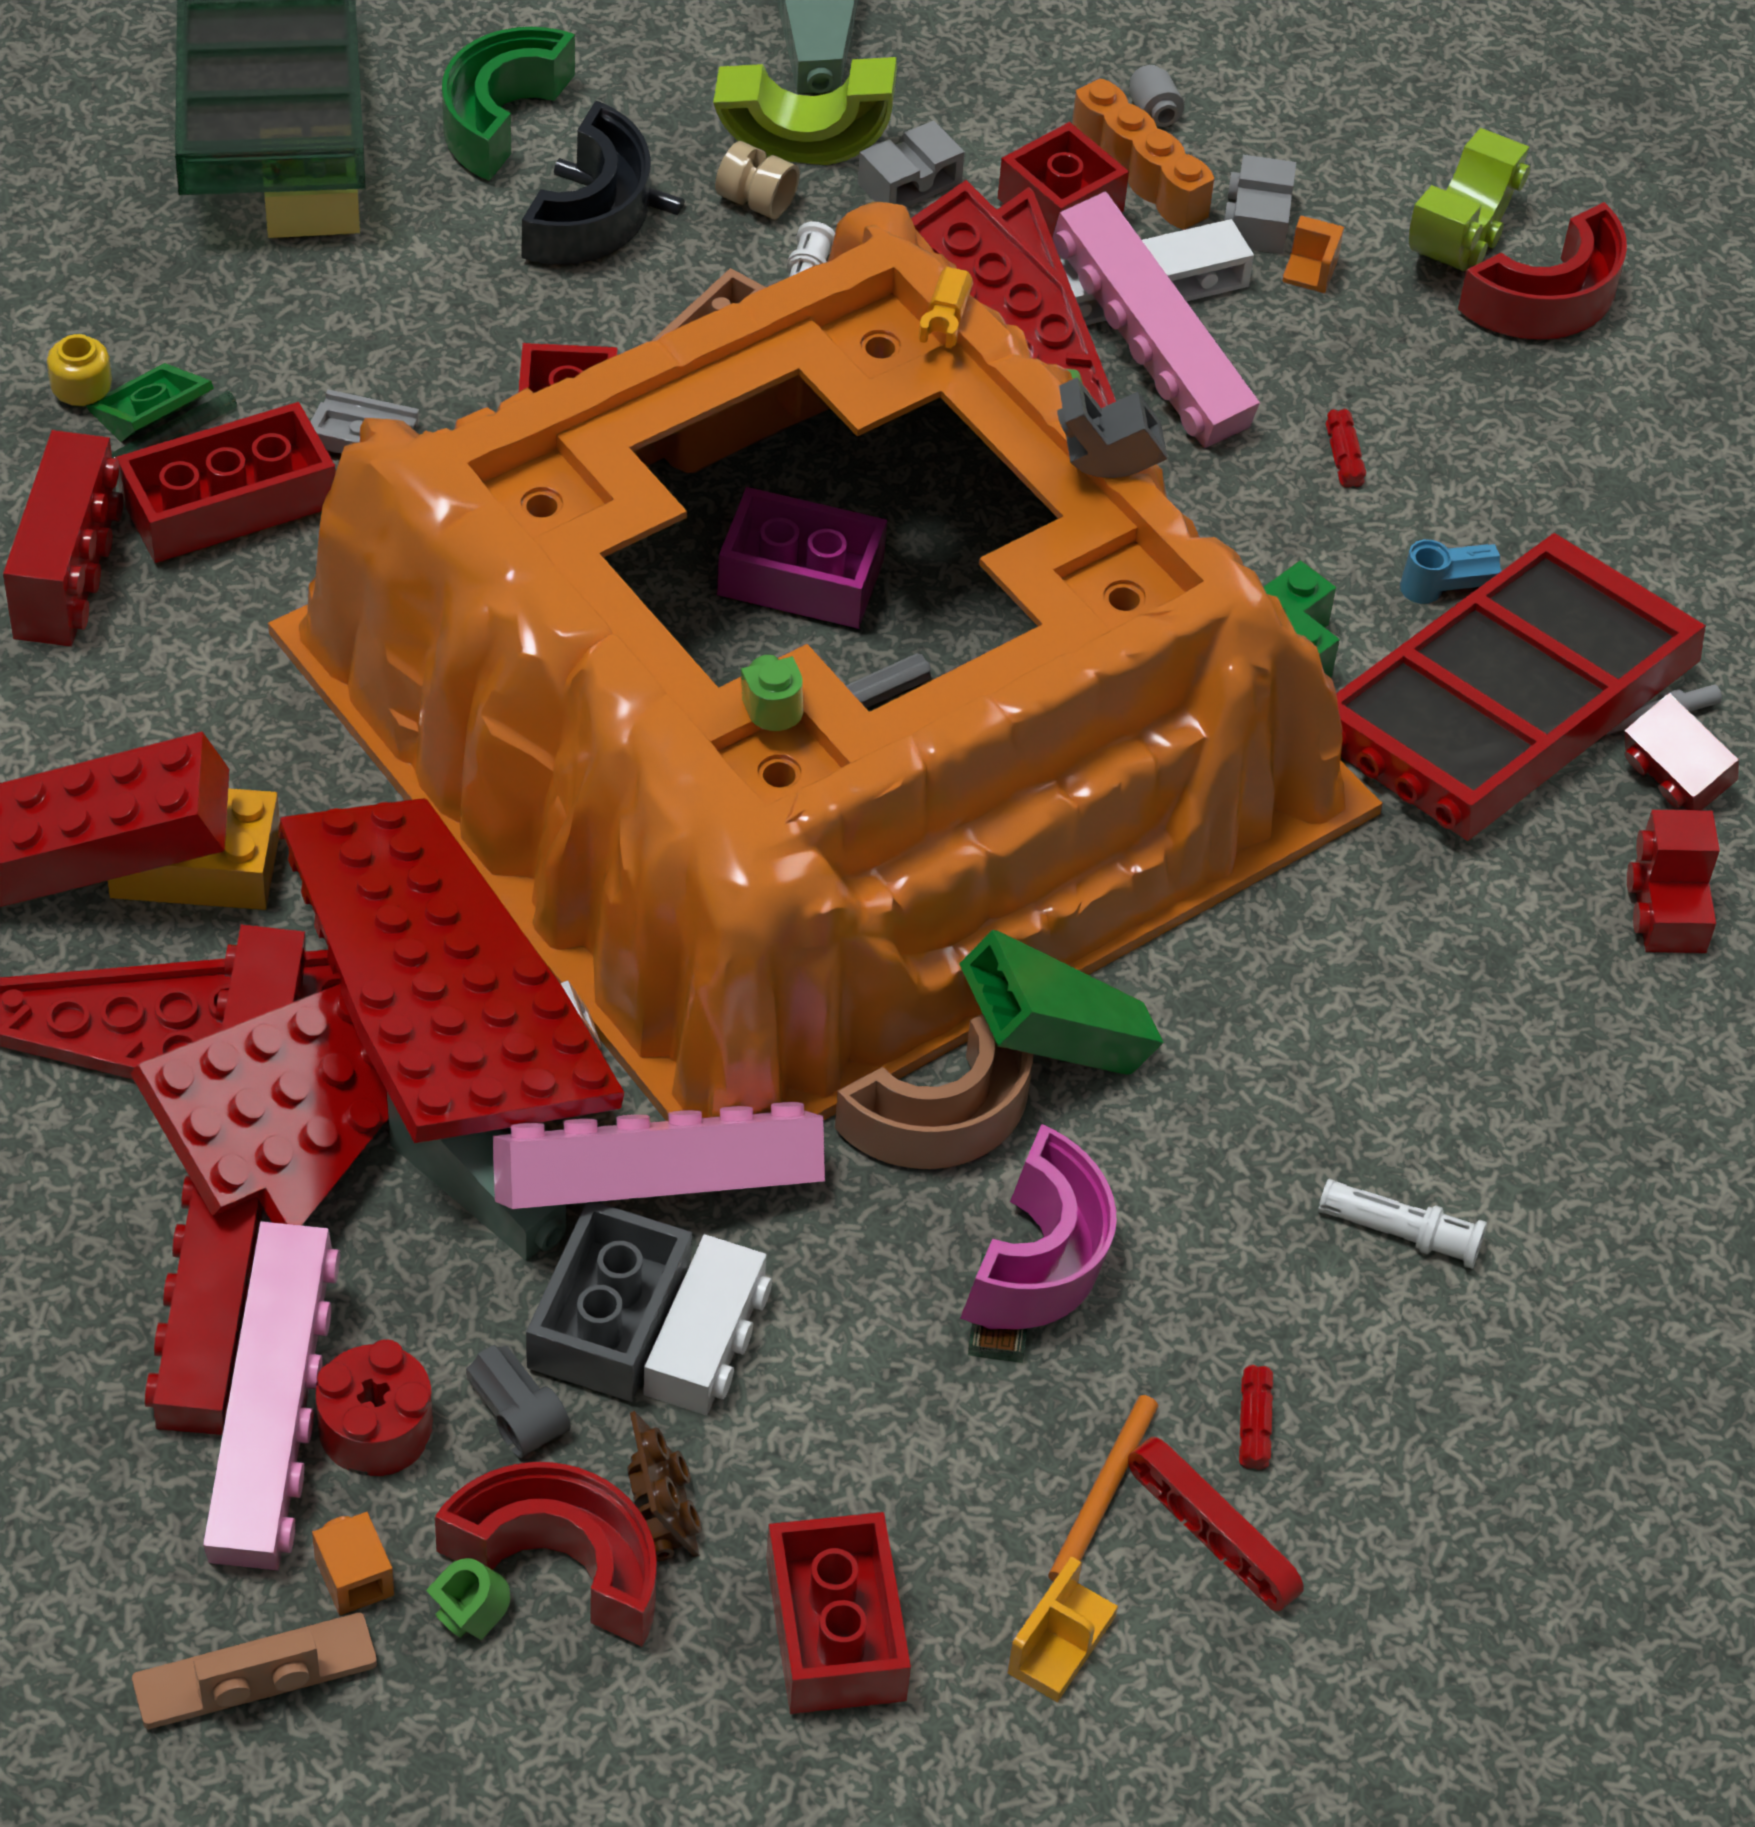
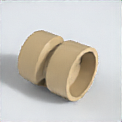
M738 141L729 148L722 159L716 177L715 189L718 195L740 205H744L748 201L751 210L776 220L793 201L799 184L800 171L797 165L774 155L767 158L765 151Z

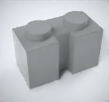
M933 120L906 131L896 145L888 139L860 151L858 185L875 202H886L909 207L962 183L965 151Z
M1243 155L1240 173L1231 172L1227 199H1234L1236 203L1227 202L1224 221L1233 220L1251 250L1283 254L1290 216L1296 162Z

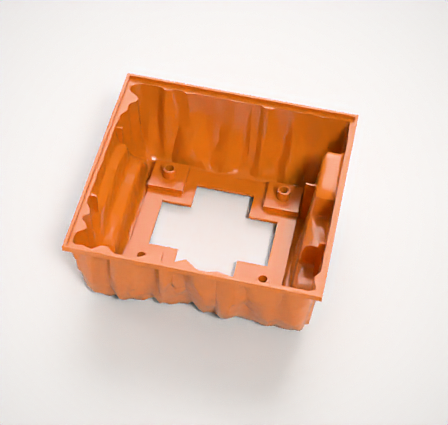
M871 202L850 211L837 223L833 245L827 262L810 267L750 294L740 303H732L664 334L656 341L646 342L594 365L574 378H566L535 393L527 387L501 402L496 412L486 407L458 419L454 430L444 428L436 432L424 431L419 435L401 420L365 418L360 426V443H351L344 446L331 490L328 492L323 504L319 529L316 577L308 585V604L268 622L269 635L404 800L425 798L430 802L560 984L567 980L571 983L588 1008L600 1041L666 1121H669L668 1113L673 1111H701L702 1118L720 1117V1108L732 1106L752 1107L753 1114L771 1113V1104L781 1102L803 1103L804 1111L821 1115L824 1121L836 1114L838 1090L881 1067L896 1079H900L968 1041L970 1020L983 1013L959 963L991 930L1000 931L1089 975L1381 813L1383 803L1340 760L1342 724L1336 690L1332 679L1324 673L1317 647L1305 636L1295 632L1278 597L1266 593L1255 571L1244 566L1240 556L1216 537H1199L1193 521L1182 514L1168 500L1163 472L1157 464L1129 476L1101 478L1080 471L1070 462L1066 434L1059 422L1057 410L1062 408L1059 385L1073 379L1071 372L1057 364H1045L1039 359H1032L1024 332L1018 326L1005 324L999 312L980 303L970 294L959 323L956 345L951 349L946 348L947 335L939 331L930 333L926 343L920 342V321L922 316L928 312L941 271L946 267L956 268V265L948 261L942 254L934 252L915 229L907 207L903 205ZM941 397L1058 518L979 559V565L1038 627L870 712L808 644H805L778 658L783 659L793 656L802 675L803 716L795 726L782 731H770L758 727L750 719L742 701L741 677L718 688L604 559V557L687 518V510L647 466L665 458L674 468L686 473H696L749 445L767 439L830 408L858 437Z

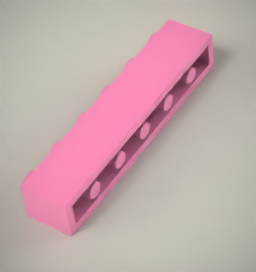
M1105 191L1060 212L1052 237L1058 254L1061 258L1069 261L1077 272L1083 289L1088 294H1092L1103 308L1109 325L1113 329H1118L1129 344L1134 360L1138 364L1144 365L1155 381V386L1160 396L1165 400H1169L1180 415L1181 423L1186 432L1191 436H1195L1200 444L1207 448L1250 428L1260 402L1108 193Z
M781 1102L771 1104V1113L753 1114L752 1107L732 1106L720 1108V1117L702 1118L701 1111L684 1110L669 1112V1121L650 1122V1116L623 1115L616 1117L617 1125L597 1127V1120L595 1119L564 1121V1130L545 1131L544 1124L540 1123L511 1125V1134L493 1135L495 1202L511 1209L823 1182L825 1181L823 1116L804 1111L803 1103Z
M260 1221L203 1544L209 1563L278 1570L281 1553H291L295 1535V1518L288 1517L291 1497L300 1498L304 1482V1463L297 1462L300 1442L309 1443L311 1439L314 1412L313 1409L306 1408L309 1389H316L318 1373L322 1368V1355L315 1354L318 1335L327 1336L330 1326L331 1302L324 1301L327 1283H336L340 1265V1250L332 1249L328 1228Z

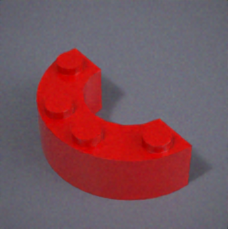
M1605 202L1570 218L1560 258L1563 261L1562 264L1551 267H1533L1516 262L1501 252L1467 269L1458 310L1481 327L1518 338L1558 339L1588 329L1605 316L1616 296L1627 251L1626 235L1620 220Z
M528 1462L509 1465L490 1471L464 1485L444 1503L435 1515L436 1552L455 1561L465 1558L474 1559L493 1570L502 1559L521 1550L547 1548L567 1553L586 1568L593 1580L591 1586L590 1623L643 1647L649 1635L655 1612L657 1563L655 1545L651 1531L639 1509L627 1495L608 1480L590 1471L567 1464Z

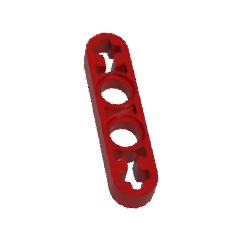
M1150 1437L1128 1455V1465L1134 1477L1180 1522L1187 1520L1183 1525L1220 1561L1226 1558L1227 1560L1223 1564L1271 1610H1283L1304 1592L1301 1576L1290 1561L1162 1439Z

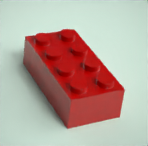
M300 402L115 457L119 460L118 482L119 491L123 493L124 505L154 563L321 512L336 473L335 464Z
M51 430L3 572L13 639L72 647L77 629L85 630L89 618V601L87 598L89 592L97 593L101 579L100 557H108L112 546V529L110 526L112 521H120L124 504L123 493L116 492L120 466L119 460L112 458L110 437Z

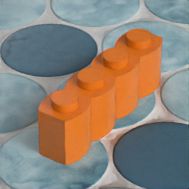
M1100 78L1076 90L1072 124L1129 171L1128 183L1138 196L1156 204L1158 212L1167 222L1183 230L1209 218L1214 175L1205 163L1194 156L1186 154L1182 144L1173 135L1158 129L1155 121L1146 111L1128 103L1124 92L1115 84Z

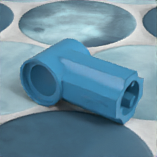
M1423 539L1416 541L1409 550L1400 582V590L1412 602L1429 604L1440 598L1442 591L1481 587L1501 572L1500 554L1495 544L1447 548L1442 543L1434 540Z

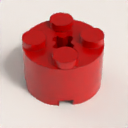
M383 1339L374 1344L354 1347L335 1357L319 1371L316 1387L319 1437L324 1451L334 1463L347 1470L352 1468L367 1472V1475L385 1476L409 1467L420 1458L426 1448L425 1445L430 1438L433 1426L431 1384L422 1364L411 1354L404 1351L399 1343Z

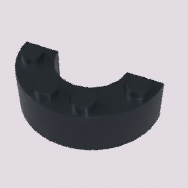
M595 101L577 130L576 169L590 175L594 181L590 185L576 191L554 192L540 189L522 218V259L548 265H569L593 261L622 248L641 229L649 208L650 151L640 130L618 110L599 101Z

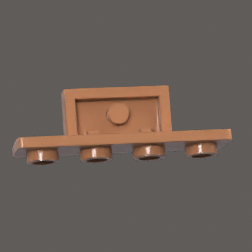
M355 1613L138 1671L132 1675V1682L143 1725L146 1729H153L371 1670L377 1666V1659L365 1617L362 1613Z

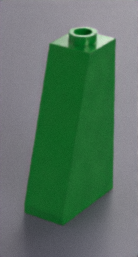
M991 930L959 963L987 1024L1000 1047L1128 1075L1136 1071L1164 1043L1144 1002L1000 931Z

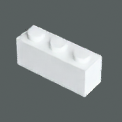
M706 1234L703 1235L644 1366L645 1396L706 1416L715 1397L719 1399L726 1397L734 1373V1367L729 1366L735 1352L742 1355L745 1353L753 1330V1322L748 1320L754 1308L764 1309L771 1291L772 1278L765 1277L767 1254Z

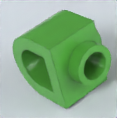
M762 655L752 661L749 667L741 668L742 701L750 719L755 725L765 730L782 731L795 726L803 716V679L793 656L778 659L774 655Z
M469 1558L460 1559L450 1564L426 1590L441 1606L435 1614L437 1618L460 1638L468 1632L482 1640L504 1616L510 1603V1588L504 1577L479 1561Z

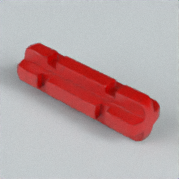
M1345 408L1339 411L1332 409L1327 414L1328 419L1325 424L1328 435L1332 437L1329 440L1335 465L1340 469L1337 471L1339 481L1345 488L1352 486L1360 487L1365 482L1366 469L1363 460L1360 459L1362 458L1356 430L1352 427L1354 425L1352 414Z
M1248 1365L1243 1370L1239 1462L1246 1469H1266L1271 1458L1270 1435L1272 1434L1273 1403L1271 1389H1273V1372L1267 1366Z

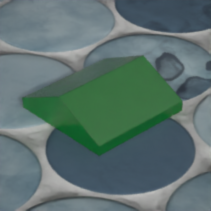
M163 363L108 392L103 399L86 406L88 411L122 442L199 401L214 390V387L209 379Z

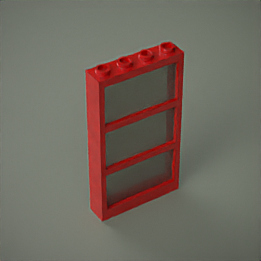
M1553 533L1336 693L1342 724L1341 757L1359 768L1367 777L1374 778L1398 794L1403 801L1413 804L1434 818L1442 827L1450 829L1466 841H1469L1701 661L1706 625L1571 542Z

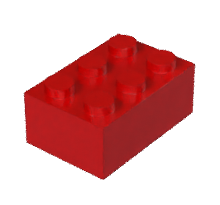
M884 1512L768 1524L766 1561L790 1714L907 1701L911 1665Z

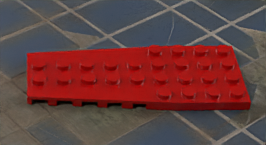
M427 799L380 802L375 805L344 809L334 808L322 812L280 818L279 839H285L289 847V864L293 872H299L302 880V897L305 904L312 905L315 913L314 927L319 939L325 938L328 945L327 960L333 974L339 973L342 980L340 992L356 1033L414 1143L510 1128L511 1125L540 1123L622 1108L624 1091L566 991Z

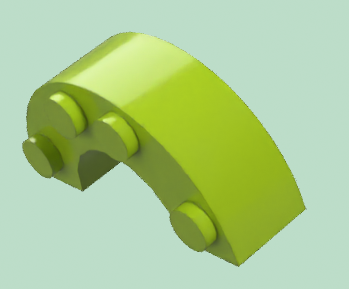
M897 58L852 59L850 75L844 85L831 93L818 96L797 95L782 89L768 76L763 64L720 66L713 101L714 107L724 127L737 141L745 142L765 151L767 158L774 155L788 162L817 165L840 163L859 155L860 151L871 147L887 128L893 107Z
M1480 127L1464 146L1459 164L1447 190L1431 185L1414 205L1409 229L1410 249L1462 271H1466L1470 267L1481 263L1486 254L1487 247L1494 248L1500 239L1504 223L1500 221L1514 190L1521 191L1527 181L1530 166L1524 163L1529 146Z

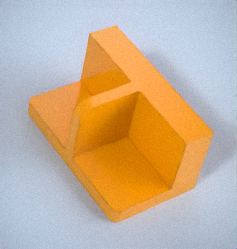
M1070 1557L1014 1638L1007 1672L1057 1703L1115 1619L1118 1610L1116 1604L1078 1583L1082 1562L1074 1557Z

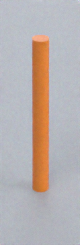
M1140 1395L1137 1398L1048 1574L1050 1580L1054 1581L1070 1557H1074L1079 1561L1082 1560L1129 1466L1128 1455L1139 1446L1158 1409V1403L1153 1398L1147 1395Z

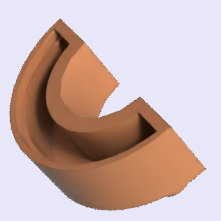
M981 1014L970 1020L966 1059L971 1070L959 1080L939 1087L915 1086L896 1079L881 1067L838 1090L835 1129L843 1138L865 1154L897 1166L915 1169H938L973 1161L999 1146L1019 1123L1028 1099L1034 1054L998 1046L984 1015Z

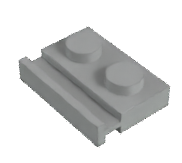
M328 389L325 393V401L319 404L310 421L326 450L333 453H342L344 446L351 443H360V426L365 418L401 420L414 429L419 424V409Z

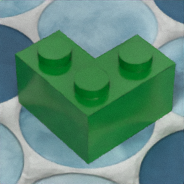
M1300 560L1265 585L1264 589L1267 594L1278 597L1295 632L1305 636L1317 647L1324 673L1331 678L1340 639L1325 627L1329 625L1336 587Z

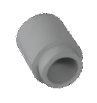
M1146 65L1133 73L1130 79L1129 94L1134 104L1153 118L1156 127H1166L1174 124L1183 114L1184 101L1168 72L1155 65Z

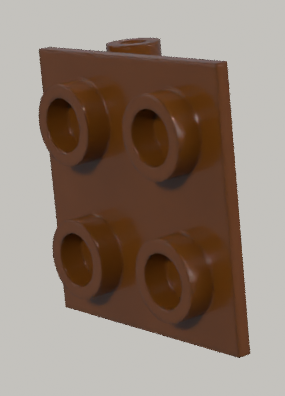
M636 1411L630 1412L638 1452L631 1456V1463L627 1467V1472L634 1495V1504L639 1508L651 1531L657 1561L668 1560L674 1556V1549L682 1546L693 1557L700 1556L695 1534L702 1532V1525L694 1504L691 1500H687L684 1485L691 1482L687 1463L680 1451L672 1452L658 1427L650 1428Z

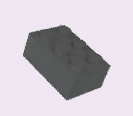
M587 1202L527 1328V1368L632 1402L644 1376V1366L691 1264L692 1232L598 1202Z

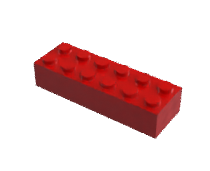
M203 731L0 783V907L224 852L230 769Z

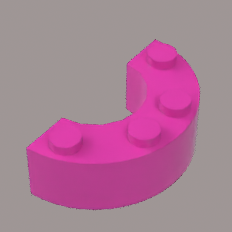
M1043 1124L1040 1126L1025 1161L1010 1202L1029 1213L1041 1227L1044 1238L1031 1243L1018 1244L992 1239L960 1319L982 1325L988 1329H1025L1043 1326L1075 1310L1091 1292L1115 1234L1117 1222L1116 1206L1111 1188L1097 1164L1077 1144Z

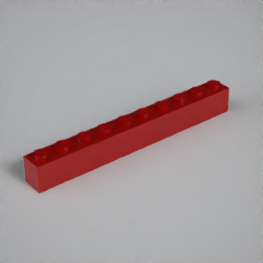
M241 924L237 945L228 944L226 950L224 975L231 977L229 990L220 989L218 994L216 1021L223 1022L221 1031L300 999L306 964L305 931ZM185 1176L181 1207L182 1209L189 1210L186 1225L176 1224L172 1255L180 1259L177 1274L167 1273L165 1280L163 1305L171 1308L168 1323L159 1322L157 1325L154 1356L161 1357L159 1373H149L145 1390V1407L154 1409L156 1429L223 1435L263 1206L258 1197L212 1216L190 1176Z

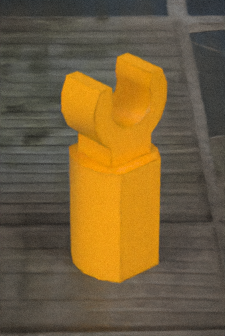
M946 267L941 271L928 312L922 316L920 321V342L926 343L930 333L939 331L947 335L946 348L951 349L956 345L959 323L973 286L972 277L968 271Z

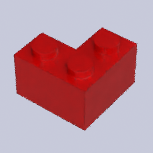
M1651 810L1646 830H1639L1637 835L1636 862H1630L1627 868L1628 892L1636 893L1637 902L1633 911L1635 933H1643L1645 952L1707 953L1716 926L1709 882L1720 852L1713 811Z

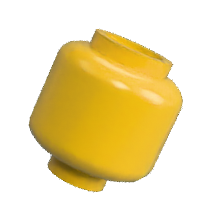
M73 334L58 341L49 350L47 357L49 383L53 394L60 401L70 405L85 406L103 399L110 391L112 382L110 357L106 347L100 341L83 334Z

